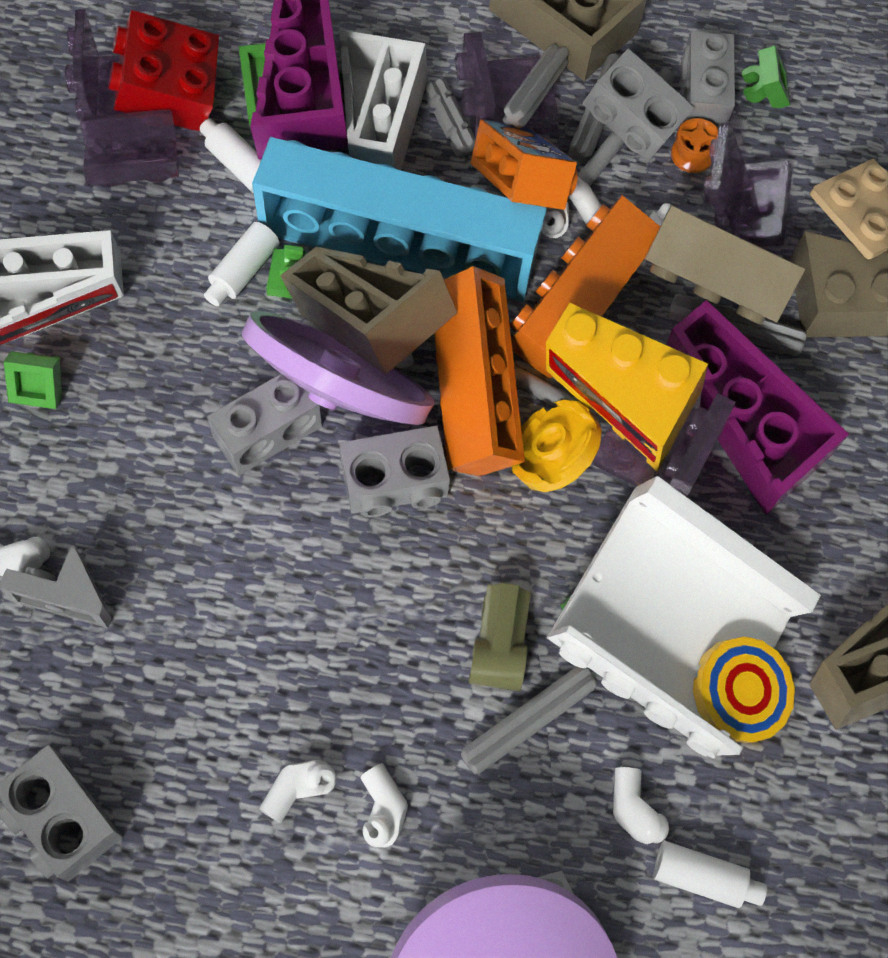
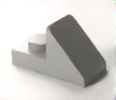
M71 545L58 579L53 574L34 567H27L24 573L6 568L1 579L0 590L11 602L109 628L112 618L82 556L74 545Z

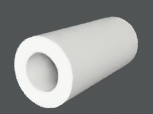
M211 118L205 120L200 126V132L206 137L205 147L254 193L252 182L261 159H258L256 150L229 124H217Z
M253 222L208 276L211 286L204 293V297L215 306H219L227 296L235 299L270 257L274 248L279 246L280 242L276 234L266 225L260 222Z
M665 840L660 845L653 871L654 880L736 908H740L744 901L759 906L763 905L767 894V884L750 879V869Z

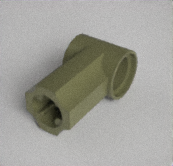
M509 583L488 584L486 595H484L480 635L475 638L469 684L517 692L521 691L528 648L527 645H524L531 591H527L519 585Z

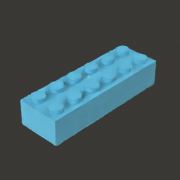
M270 137L252 185L258 222L269 227L279 239L314 248L321 247L362 255L367 262L383 266L388 261L402 264L405 271L423 274L427 268L438 270L441 272L443 279L474 266L504 278L506 297L524 302L538 253L547 208L512 202L506 197L488 193L478 187L467 188L444 182L435 176H421L398 170L388 164H374L355 159L342 152L331 153L308 147L299 141H285Z

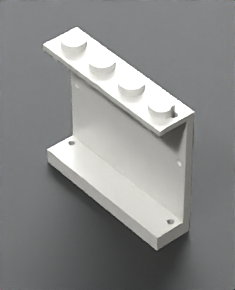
M656 476L635 487L548 634L547 639L560 647L559 654L566 661L580 668L588 667L603 677L601 683L607 690L625 699L631 697L646 708L644 714L651 721L668 729L674 727L688 737L686 744L697 753L711 758L721 755H740L743 747L730 739L728 732L717 730L703 720L698 713L693 695L694 678L698 677V670L701 666L698 663L701 657L717 642L743 636L763 640L775 648L790 617L813 612L821 595L659 476Z

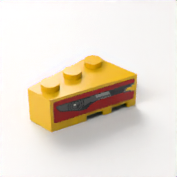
M569 302L546 341V371L589 410L593 408L612 426V431L623 441L627 439L647 458L646 462L658 472L702 392L708 363Z

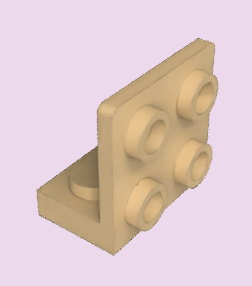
M874 158L813 187L810 196L865 258L872 259L884 252L888 253V172Z

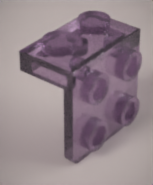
M481 32L464 33L462 53L455 54L457 80H463L464 89H462L463 113L465 117L470 116L472 131L475 137L477 136L480 119L504 123V107L540 59V56L487 61ZM551 87L524 127H529L536 133L554 132L558 129L560 119L553 87Z
M720 123L717 139H712L710 144V159L713 166L712 176L706 177L704 183L705 200L707 205H713L716 227L759 247L784 245L793 174L790 160L745 164L731 123Z

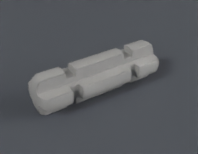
M438 79L435 82H429L426 85L427 91L425 96L430 106L436 108L433 112L446 138L452 140L450 146L454 154L458 157L472 154L476 137L472 129L466 128L469 123L456 98L450 96L453 92L447 81Z

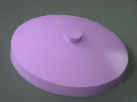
M253 311L250 313L242 330L243 339L252 349L278 372L309 391L308 397L325 408L335 410L339 406L376 419L419 425L425 423L434 405L432 396L399 370L393 368L385 375L326 332L305 323L270 312Z
M503 874L467 881L436 897L406 927L395 946L391 958H617V955L599 919L581 899L570 891L541 878L527 875Z

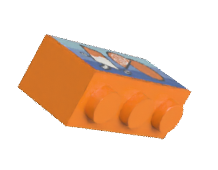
M480 119L470 164L512 202L565 210L568 196L572 195L576 188L578 178L577 162L529 127L517 129L513 125L506 126L504 123Z

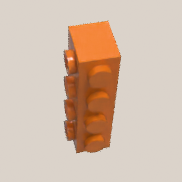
M623 195L610 209L605 204L598 208L585 225L591 230L587 238L583 240L578 236L561 256V259L567 263L562 271L558 274L552 269L535 290L541 296L536 305L532 308L526 303L510 323V327L515 330L511 336L512 351L550 379L553 376L546 371V341L569 302L602 317L645 259L660 228L656 222Z
M472 266L444 279L457 314L439 328L434 335L447 469L479 476L524 463L525 458L505 279Z

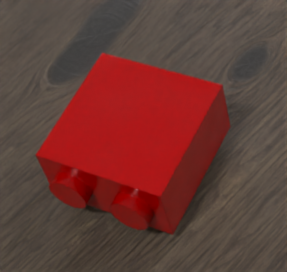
M131 10L126 27L117 26L112 53L119 54L120 60L119 63H112L108 82V89L116 91L113 110L200 131V126L209 118L214 103L219 35Z

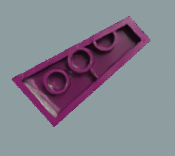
M274 0L271 14V32L269 39H266L264 50V69L262 77H259L256 92L258 97L256 111L252 114L250 124L258 159H262L270 137L285 141H299L308 147L324 151L348 148L329 0Z
M707 300L672 328L666 343L667 346L708 363L701 392L700 407L707 408L708 426L764 514H769L834 454L849 433Z

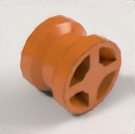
M702 118L686 120L677 131L676 141L671 149V158L674 164L685 172L700 173L706 171L711 166L721 142V134L718 128L712 122Z

